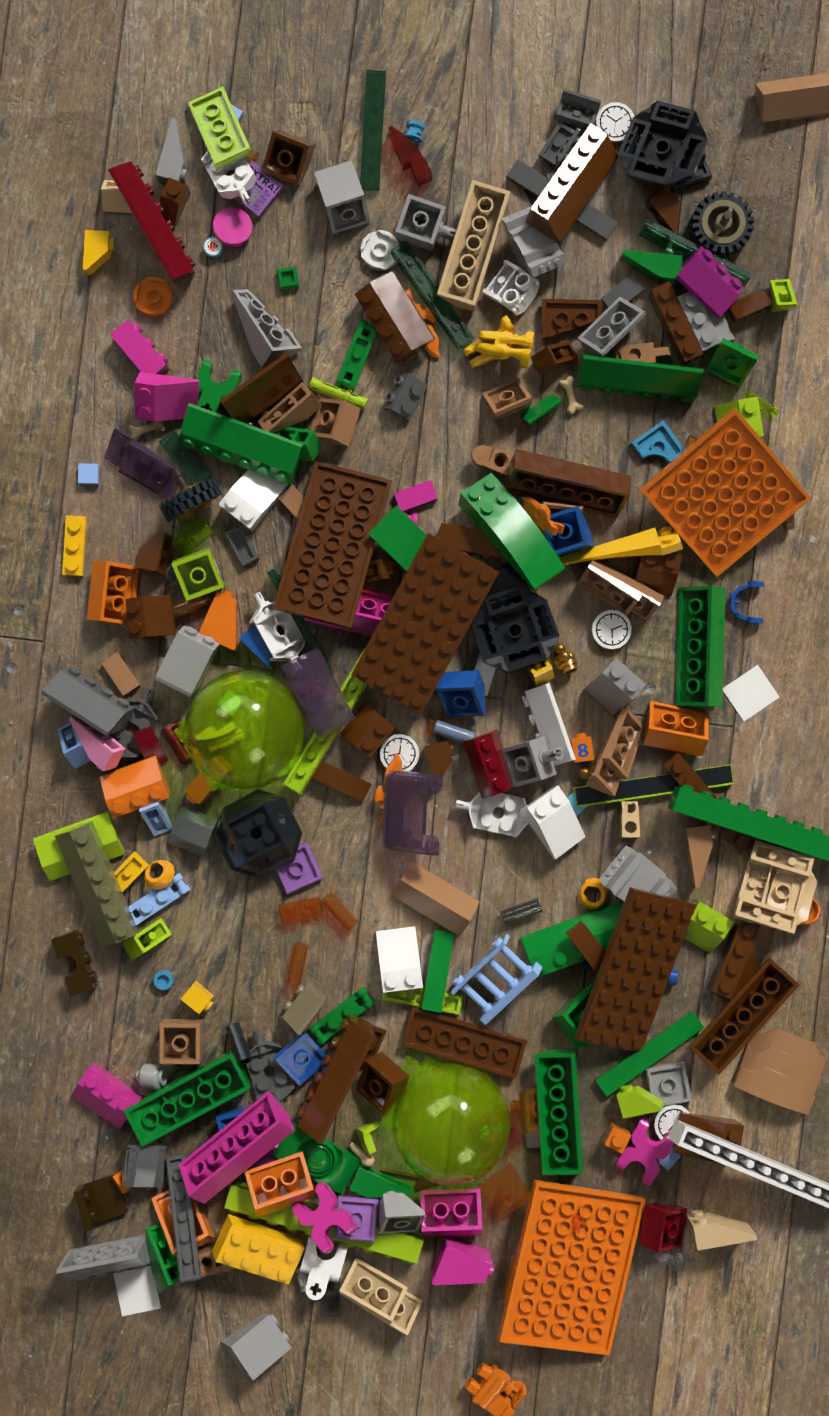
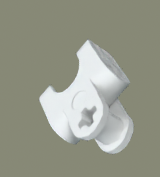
M309 1236L299 1272L308 1274L305 1291L310 1299H321L326 1292L328 1281L339 1282L348 1249L343 1242L338 1245L337 1251L331 1259L323 1260L318 1257L316 1252L317 1245ZM315 1283H318V1287L321 1289V1291L316 1292V1295H313V1291L310 1289V1286H314Z

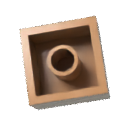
M163 1019L160 1023L159 1064H200L203 1060V1019Z

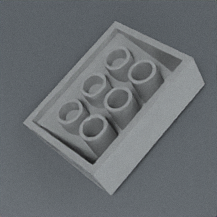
M146 1235L70 1249L56 1269L58 1275L69 1280L76 1279L81 1281L92 1275L101 1277L112 1271L121 1273L132 1267H135V1269L145 1268L150 1263Z

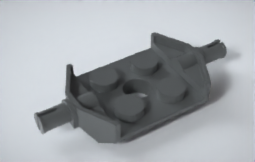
M147 688L141 700H127L129 705L135 708L127 725L134 723L137 726V731L151 725L154 729L159 720L156 712L150 705V700L155 693L153 690ZM127 725L124 729L110 734L112 738L125 748L122 757H139L141 751L133 734L127 732Z
M260 1028L252 1031L255 1045L249 1050L252 1061L246 1065L256 1093V1100L269 1091L285 1110L284 1098L295 1088V1083L292 1077L274 1059V1056L283 1049V1045L278 1042L265 1041ZM271 1065L275 1068V1073L267 1075L264 1068Z

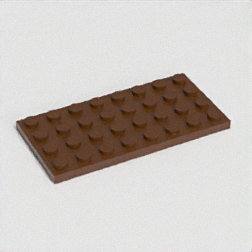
M315 461L273 610L352 630L376 542L368 533L382 520L392 480Z
M428 533L351 676L422 714L499 572Z
M633 887L629 888L576 1030L575 1039L582 1042L640 1052L648 1036L691 922V917L697 906L696 904Z

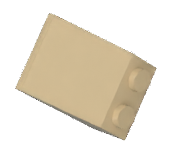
M700 1209L693 1210L690 1214H687L690 1238L697 1251L758 1240L757 1235L746 1222Z

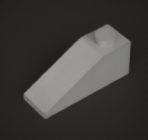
M171 118L155 174L158 181L162 183H167L169 178L183 183L186 182L188 177L179 127L175 118Z

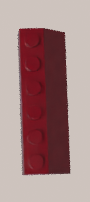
M132 161L108 169L174 284L195 273L193 267L196 265L191 256L186 257L183 249L186 247L180 237L176 239L172 233L175 228L170 219H164L162 213L165 211L159 201L155 203L152 195L155 193L149 183L144 184L141 179L144 174L139 165L134 166Z

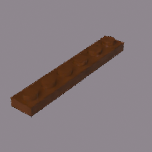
M678 752L662 765L680 787L682 784L694 787V792L700 793L703 790L712 793V798L718 799ZM713 824L739 855L755 842L747 834Z

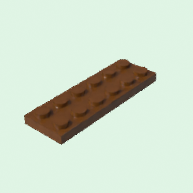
M412 1006L401 1046L516 1079L527 1039Z

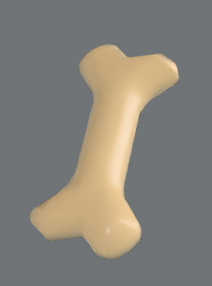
M568 376L566 380H560L558 383L566 391L569 402L567 413L570 415L574 414L576 410H582L583 405L579 404L575 398L573 390L575 378L573 376Z
M153 421L141 427L130 425L129 429L132 432L131 439L138 441L141 435L155 429L164 432L166 427L163 425V421Z

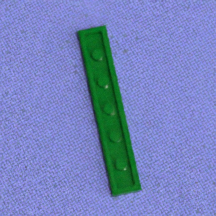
M691 1010L646 1042L640 1052H632L597 1077L595 1081L608 1097L704 1028Z

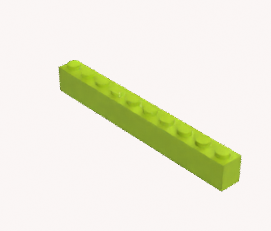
M238 1180L232 1181L224 1207L230 1213H243L250 1219L258 1220L260 1218L267 1220L266 1222L271 1225L281 1224L289 1230L297 1231L298 1229L305 1231V1234L311 1236L314 1225H302L292 1211V1205L258 1217L248 1183ZM302 1201L313 1210H316L319 1204L314 1202ZM377 1221L375 1242L334 1238L335 1225H332L329 1229V1236L332 1242L340 1241L345 1246L352 1248L357 1246L368 1253L378 1252L383 1257L389 1259L393 1257L399 1258L406 1264L418 1263L424 1242V1237L418 1232L379 1234Z

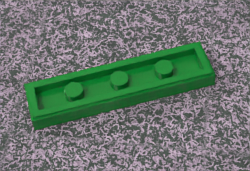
M440 930L434 931L422 1010L442 1012L455 933Z

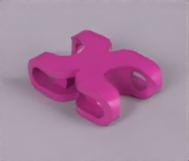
M642 1116L633 1129V1143H628L623 1154L620 1153L616 1167L624 1170L632 1161L641 1162L645 1166L642 1182L650 1186L659 1172V1159H665L669 1155L674 1142L668 1139L670 1132L660 1141L649 1139L646 1134L649 1119Z
M320 1181L315 1187V1192L320 1200L318 1208L313 1210L304 1202H296L292 1205V1211L302 1225H314L311 1238L323 1253L328 1254L334 1247L329 1236L330 1227L338 1225L345 1233L350 1234L357 1230V1225L347 1210L343 1208L335 1209L338 1202L337 1196L325 1182Z

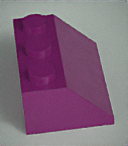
M702 246L684 262L675 277L717 319L739 297L744 288L740 280L733 277L725 265L719 263L713 258V254Z

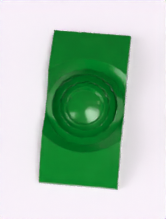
M293 1120L292 1124L295 1131L279 1143L273 1155L278 1159H282L303 1151L310 1177L317 1183L320 1181L325 1182L332 1191L342 1194L358 1165L361 1163V1159L327 1138L324 1139L322 1144L318 1143L298 1127L296 1120Z

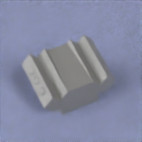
M528 207L501 218L507 234V243L520 267L525 272L528 271L533 277H536L566 264L567 261L557 242L525 222L531 208Z
M628 846L622 849L599 878L604 887L609 888L615 896L624 902L630 887L669 897L677 890V887L665 876L661 869L643 854L637 853Z

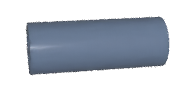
M437 720L433 734L463 744V741L473 738L475 732Z

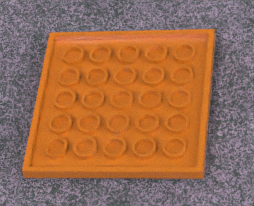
M735 408L640 488L645 497L716 577L812 499Z

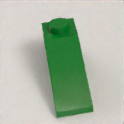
M623 250L620 260L657 283L664 284L670 281L671 285L674 286L679 282L675 277L682 267L683 255Z
M287 427L273 433L303 444L300 460L313 462L321 448L316 433L313 430Z
M360 1163L352 1178L349 1190L352 1191L353 1195L361 1198L363 1196L366 1198L382 1197V1194L388 1191L411 1196L414 1193V1186L374 1168H366Z
M161 1223L146 1228L145 1234L152 1275L159 1293L179 1285L180 1277L177 1256L172 1254Z

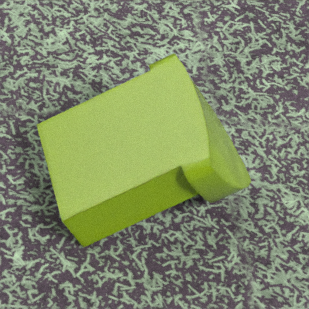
M378 1120L355 1129L363 1151L369 1155L376 1152L370 1132L379 1127Z

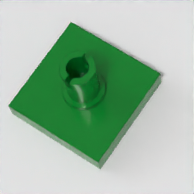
M723 338L705 371L741 388L757 362L759 355L745 349L741 344L732 343Z

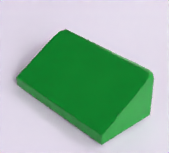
M549 394L521 414L520 418L527 428L531 427L558 408L561 404V399L554 394Z

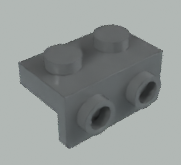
M564 89L554 120L586 130L590 124L594 125L601 100Z
M559 122L540 151L538 158L558 170L569 155L572 147L574 148L579 141L581 130L577 128L575 131L564 123Z
M400 373L393 382L394 386L391 392L385 397L383 408L391 410L405 420H410L427 385L409 373Z

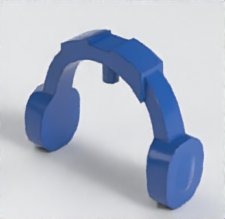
M750 581L748 584L740 586L733 591L730 597L732 614L747 621L749 624H763V618L741 615L735 608V604H740V601H735V597L741 590L764 587V582Z

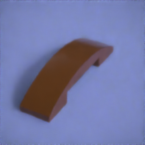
M300 750L292 768L294 767L303 750ZM323 760L312 776L313 779L362 802L372 785Z
M580 921L568 930L566 934L597 975L606 952L583 921Z

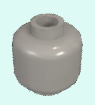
M144 1064L136 1074V1080L143 1090H159L166 1085L168 1073L161 1064Z

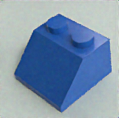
M579 506L551 514V521L565 526L563 534L557 532L556 536H554L548 530L544 532L546 540L558 558L594 547L590 528Z
M479 670L444 672L436 690L447 717L484 716L485 686Z

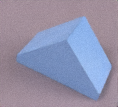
M163 801L139 809L154 837L172 830Z

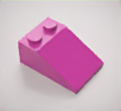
M140 372L135 381V419L147 421L184 419L188 404L191 403L197 406L199 402V380Z

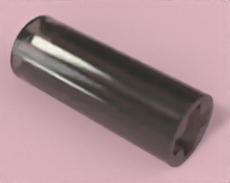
M538 898L500 912L505 925L543 911Z

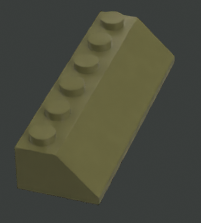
M93 821L56 835L55 839L100 945L115 944L135 936L139 930Z

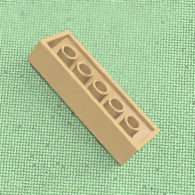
M475 180L471 182L437 292L439 297L452 305L472 312L475 311L502 224L501 218H504L511 192Z

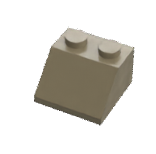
M308 982L305 986L301 984L294 993L296 998L293 1002L289 1000L282 1009L284 1011L282 1018L298 1035L307 1027L326 999V995Z

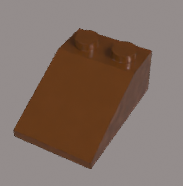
M679 1112L678 1120L741 1146L744 1125L737 1120ZM674 1143V1153L719 1163Z

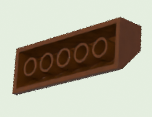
M592 124L589 125L530 208L526 223L557 243L562 240L618 159V154L608 134Z
M516 449L510 461L504 487L511 494L551 503L582 506L585 511L617 518L630 496L631 476Z
M768 958L693 1041L689 1048L720 1075L798 988L799 984L771 958Z
M349 1013L346 1019H342L339 1026L340 1031L337 1037H333L330 1044L331 1049L328 1054L324 1055L320 1071L314 1075V1084L311 1090H307L304 1096L305 1102L302 1107L298 1108L295 1115L298 1127L321 1144L376 1037L370 1022Z

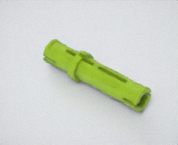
M314 377L310 381V390L330 398L344 400L363 411L367 406L368 399L352 393L351 390L346 391Z

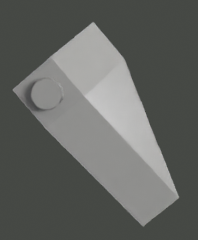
M248 289L233 290L231 292L251 351L261 367H267L285 353L291 357L302 349L292 332L288 328L284 330L277 323L278 319L275 316H270L264 310L265 306Z

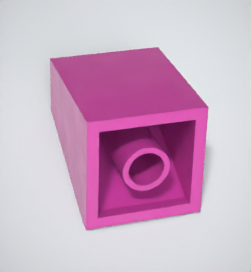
M445 1236L431 1269L432 1284L485 1283L486 1278L491 1277L494 1269L490 1250L455 1236Z

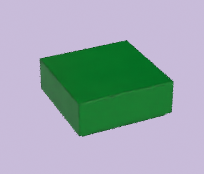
M296 266L277 269L280 290L300 288Z

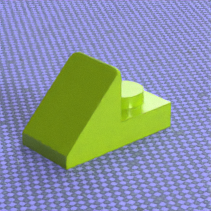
M790 279L770 280L769 288L773 303L771 312L791 311L797 308V301Z

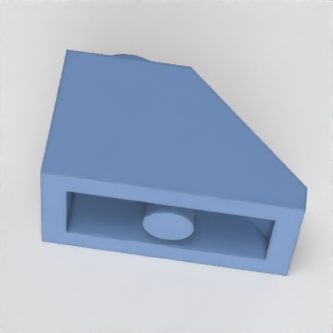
M70 722L57 729L63 754L75 769L91 761Z

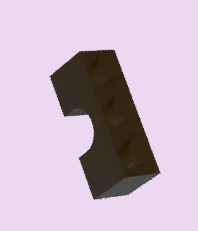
M77 929L51 939L57 959L63 956H70L76 962L75 972L64 977L70 996L95 988L98 976L95 970L92 971L90 965L92 960L89 952L85 951L83 934L79 933Z

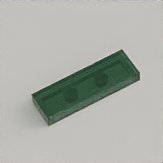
M172 430L159 441L194 485L212 477L191 449L179 445L180 436L175 430Z

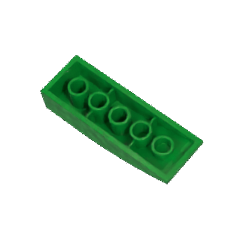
M492 473L460 493L459 507L533 591L565 570L557 554L530 516Z
M397 505L368 533L406 573L427 536Z
M232 1049L126 1108L124 1113L143 1147L249 1090L251 1082L242 1065H238Z

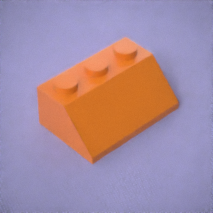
M93 561L87 620L128 625L125 599L137 597L139 569L133 565L111 561Z
M650 701L644 729L643 745L702 756L708 742V712Z
M156 755L99 777L104 798L113 819L170 798L171 790Z
M303 1151L244 1171L258 1217L291 1206L296 1202L299 1203L316 1197Z

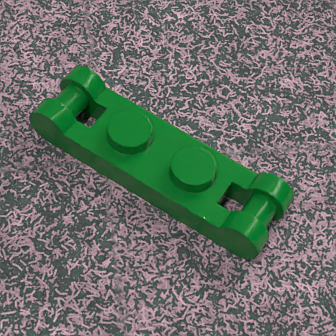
M361 319L335 383L336 386L347 387L352 392L357 387L358 380L378 334L374 325L367 324L365 320ZM366 331L370 334L369 337L363 336L362 333ZM346 373L353 375L351 381L345 379Z
M364 986L308 1028V1032L315 1036L319 1046L339 1031L342 1019H346L348 1013L357 1017L376 1002L373 997H369ZM359 997L364 1002L361 1005H359L356 1001V999H358ZM322 1026L327 1029V1032L324 1034L319 1030Z

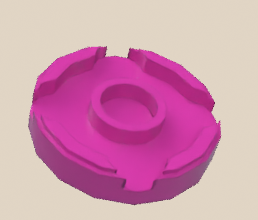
M230 207L220 210L216 214L213 221V233L223 245L239 247L251 237L252 221L243 210Z

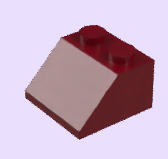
M661 1203L645 1205L642 1213L643 1221L639 1234V1245L658 1253L682 1248L688 1208Z

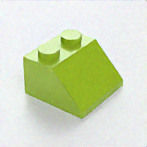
M758 397L740 399L714 407L716 423L735 408L760 438L764 437Z
M695 899L693 903L697 906L691 917L685 939L711 953L725 939L734 921Z

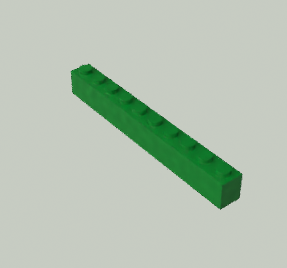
M682 784L681 787H674L668 805L670 810L829 861V836L822 834V829L811 827V830L804 828L805 824L793 820L791 824L786 822L787 818L775 814L773 818L767 816V811L758 808L754 812L749 810V805L738 802L736 806L730 804V799L719 796V799L712 798V793L703 790L697 793L693 791L694 787Z

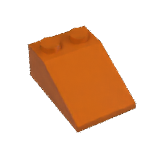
M168 1189L151 1198L171 1252L177 1256L170 1192ZM192 1198L197 1245L199 1248L214 1240L215 1236L199 1201Z

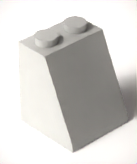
M352 160L314 172L332 234L370 223L365 196Z
M184 625L176 634L154 679L191 697L204 682L220 643L210 636L198 633L193 627Z
M613 658L595 675L584 690L608 712L614 715L632 701L646 684L617 658Z
M262 1313L221 1341L241 1373L252 1381L291 1349L288 1343L290 1341L289 1337L284 1331L281 1332L277 1327L279 1322L273 1314Z

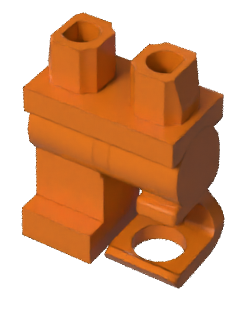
M482 1362L476 1371V1374L482 1379L478 1382L473 1377H470L465 1384V1389L472 1395L474 1403L479 1404L494 1416H512L515 1412L514 1408L520 1404L527 1394L526 1386L520 1381L510 1382L509 1374L499 1369L494 1363L490 1367ZM504 1391L508 1396L511 1395L512 1400L501 1392Z

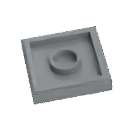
M684 1061L651 1066L645 1070L649 1092L663 1100L664 1106L692 1102Z

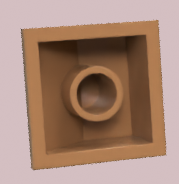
M318 398L323 406L313 414L308 430L315 431L319 440L349 447L360 408L344 400Z

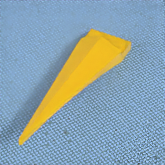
M666 526L659 531L652 528L559 557L563 565L606 558L666 555L682 550L683 547L676 530L671 526Z

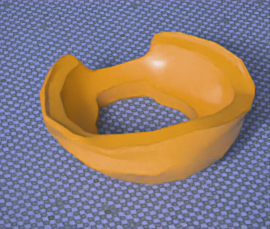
M166 860L152 862L145 870L144 880L146 885L154 890L166 888L174 879L175 870L173 864ZM159 863L163 867L162 875L158 878H151V867Z
M597 878L587 879L577 894L579 903L585 909L597 910L607 903L609 889L604 887ZM587 886L597 887L601 891V898L597 902L587 900L584 895V890Z

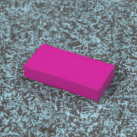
M431 480L394 493L398 507L403 512L438 499Z

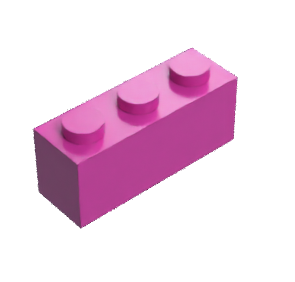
M126 320L110 334L140 372L163 375L169 370L166 365L168 360L161 352L157 354L153 350L156 346L148 337L146 339L142 337L141 333L143 331L136 322L132 324L129 320Z

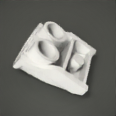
M505 260L502 268L482 292L488 298L503 305L517 316L525 312L536 297L540 283L522 268Z

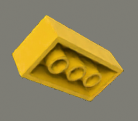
M228 1214L212 1249L215 1261L289 1285L305 1247L300 1237Z

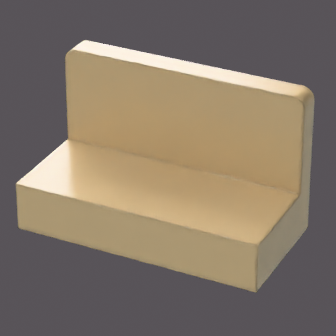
M104 180L101 187L103 211L132 213L115 181Z

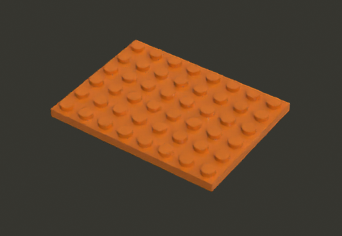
M534 1180L497 1336L498 1341L610 1355L646 1199L638 1195Z

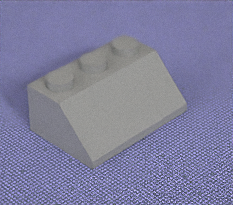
M690 292L677 297L703 354L716 349L723 338L730 342L735 340L724 315L717 319Z
M619 297L578 337V340L586 354L603 357L646 313L622 297Z

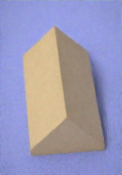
M355 1258L338 1292L406 1337L423 1300L407 1292L408 1287L358 1258Z

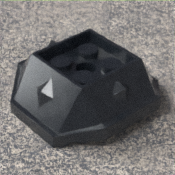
M656 101L651 107L632 118L618 152V157L628 178L668 188L693 179L707 146L708 138L695 110ZM662 148H667L664 152L659 151Z
M523 585L486 596L471 623L483 663L506 673H512L546 662L560 638L547 599L530 591ZM517 628L521 633L513 636L510 634V630Z
M257 789L223 807L213 836L231 870L262 878L296 859L303 832L285 797ZM255 828L262 830V836L259 839L253 837V830Z

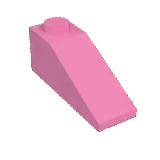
M71 716L69 721L89 759L102 771L116 768L125 748L110 735L105 736L78 717Z

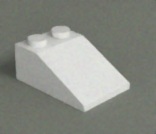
M248 470L220 501L219 506L253 532L289 485Z
M558 785L550 788L520 810L554 860L586 837L569 800Z
M415 926L376 931L383 993L423 988Z

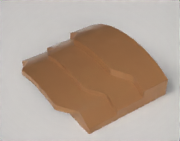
M779 1028L765 1033L758 1031L746 1044L731 1084L738 1089L776 1105L809 1115L815 1099L814 1094L828 1057L819 1054L814 1042Z

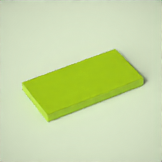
M220 87L188 102V106L216 170L252 154L224 87Z

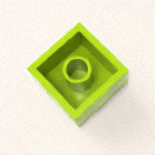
M210 547L172 561L173 569L186 601L221 589L225 585Z

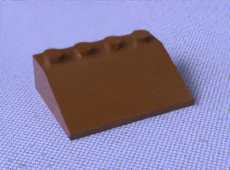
M285 353L220 401L232 419L254 426L256 420L262 418L300 383H304L288 354Z

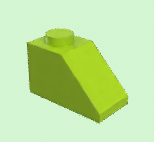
M162 918L123 942L122 945L130 958L134 960L172 934Z
M622 1086L616 1095L623 1119L662 1111L664 1106L663 1100L640 1086Z

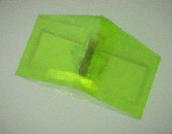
M200 517L183 527L173 540L172 545L184 557L190 555L214 531Z

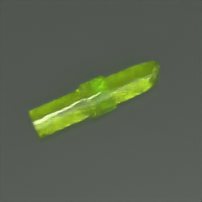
M753 391L745 393L749 398L758 397L759 407L774 417L780 412V410L768 403L765 398L760 397Z

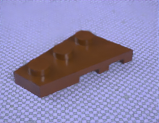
M542 299L541 340L591 325L602 314V300Z

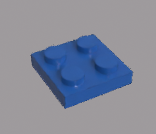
M303 1030L300 1035L296 1036L274 1056V1059L300 1086L322 1067V1059L326 1053Z

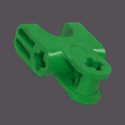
M205 359L196 378L199 380L200 397L197 406L207 410L210 408L211 411L219 414L222 406L220 400L239 387L242 380V372L233 370L228 380L223 383H215L211 379L213 372L212 362Z

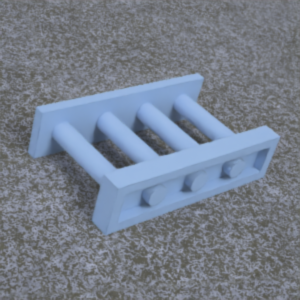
M508 934L502 939L498 937L491 945L493 948L463 977L459 975L452 983L454 985L451 990L453 995L461 988L482 1008L483 1014L480 1020L485 1025L536 979L542 969L538 962H535L532 966H527L506 946L510 938ZM500 951L522 971V976L518 979L516 977L513 978L493 957ZM485 964L489 965L508 983L509 988L506 991L498 989L479 970ZM474 976L495 996V1001L492 1004L490 1002L487 1003L466 982Z

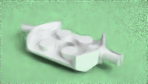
M207 151L201 160L221 197L232 199L238 196L244 205L247 204L246 200L250 203L251 199L247 191L254 186L256 176L246 158L243 157L216 170ZM235 170L233 175H226L228 171Z
M260 592L254 594L258 609L249 623L254 622L272 655L270 661H288L295 672L301 670L302 667L297 658L305 645V640L291 614L273 610L274 602H265ZM277 626L283 627L284 635H280L277 632Z
M479 791L471 802L456 801L455 808L464 809L469 812L473 828L517 837L526 825H529L520 811L527 806L525 798L503 793L482 798ZM496 807H501L504 810V815L501 818L493 816V810Z

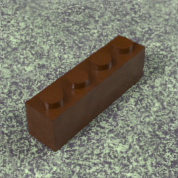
M670 281L651 289L648 297L680 366L683 367L698 360L703 352Z
M441 523L438 539L471 557L472 555L480 556L479 559L491 561V558L499 559V563L510 564L480 529Z

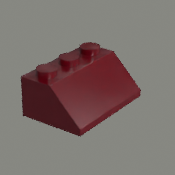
M497 729L463 741L482 798L495 796L513 788L501 749L504 748Z

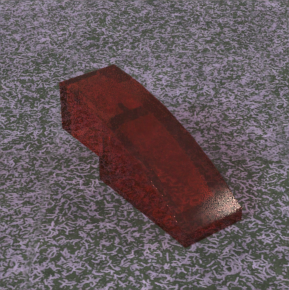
M393 126L388 127V135L402 170L411 169L417 186L432 181L433 174L417 147Z

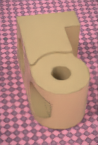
M621 801L620 838H639L638 802Z

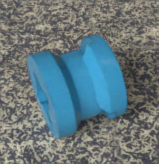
M407 120V131L404 132L403 138L411 143H422V132L425 131L426 125L417 120Z

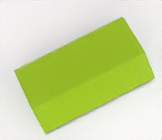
M108 811L33 838L42 869L50 881L70 874L55 836L90 821L94 823L109 860L125 854L124 847L117 837L116 825Z

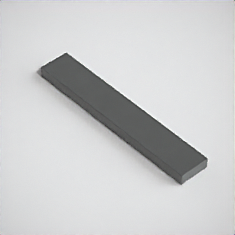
M518 159L506 177L537 198L550 182V179ZM588 203L575 219V222L605 241L617 224L615 220Z
M186 1154L166 1158L180 1283L202 1279L192 1198L188 1196L179 1168V1164L187 1158Z

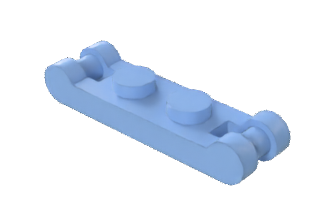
M180 873L174 876V879L166 888L153 890L129 906L136 925L190 890L188 884L185 885L183 882V877ZM174 883L179 889L177 892L171 887ZM135 909L140 913V916L137 918L132 913Z

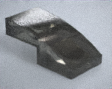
M340 1278L338 1283L328 1281L326 1292L320 1299V1317H340V1293H338Z

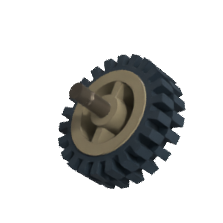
M722 191L719 195L718 192H715L712 196H706L698 204L691 217L690 229L692 231L690 235L691 238L694 237V244L709 250L714 254V258H718L719 255L722 258H726L727 255L732 256L739 252L746 245L754 230V216L751 217L752 209L747 208L749 204L746 201L744 203L741 202V196L735 198V193L732 192L729 195H726L727 191Z

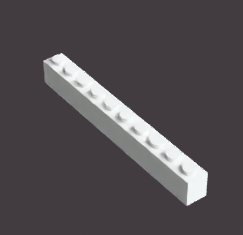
M675 1120L668 1139L678 1146L829 1208V1183L680 1120Z

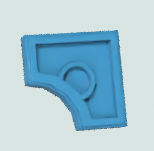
M664 420L631 442V446L641 460L647 457H658L669 464L684 451V448Z

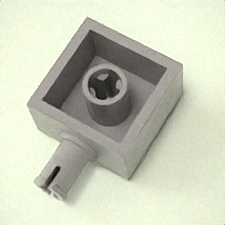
M408 194L395 231V238L433 252L437 238L442 237L453 241L457 229L444 225L445 206Z
M545 736L501 749L513 787L556 775L553 761L563 758V753L556 754L562 751L561 748L555 747L549 750Z

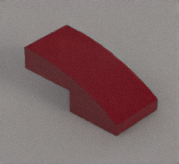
M152 725L133 733L145 759L156 755L159 764L168 761V757Z

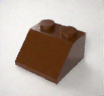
M281 130L272 131L261 171L299 185L310 165L316 144Z
M669 553L666 555L638 556L634 580L659 594L672 596L679 575L682 555Z
M172 595L142 596L125 599L129 639L176 635Z
M364 703L341 731V734L371 758L396 727L367 703Z
M380 1052L365 1060L356 1090L381 1113L386 1114L405 1091L410 1076L383 1052Z

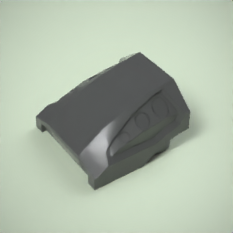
M182 805L168 843L204 857L207 844L218 819Z
M126 1145L122 1187H162L167 1146L145 1145L142 1147L141 1145Z

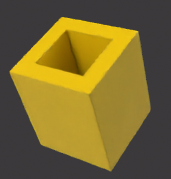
M195 981L181 1000L200 1014L202 1010L207 1012L213 1004L211 999L214 995Z

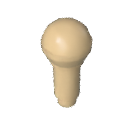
M353 1142L349 1145L351 1150L361 1159L360 1161L364 1167L370 1168L374 1165L375 1159L373 1155L365 1153Z

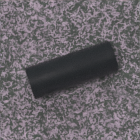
M236 1022L228 1025L226 1031L238 1065L250 1063L252 1057L240 1023Z

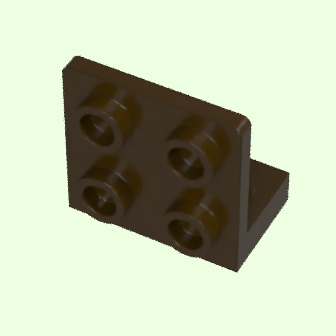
M115 1174L82 1184L73 1192L86 1231L94 1229L100 1221L127 1213L128 1208L124 1196L111 1178Z

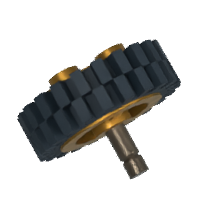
M177 469L172 473L181 491L158 506L167 522L179 517L181 520H185L192 516L195 510L198 509L201 512L212 505L211 501L221 496L222 492L215 478L188 486L180 469Z

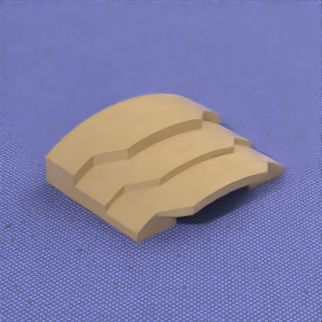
M755 840L745 869L733 917L794 935L796 926L808 920L817 886V880L811 871L814 858Z

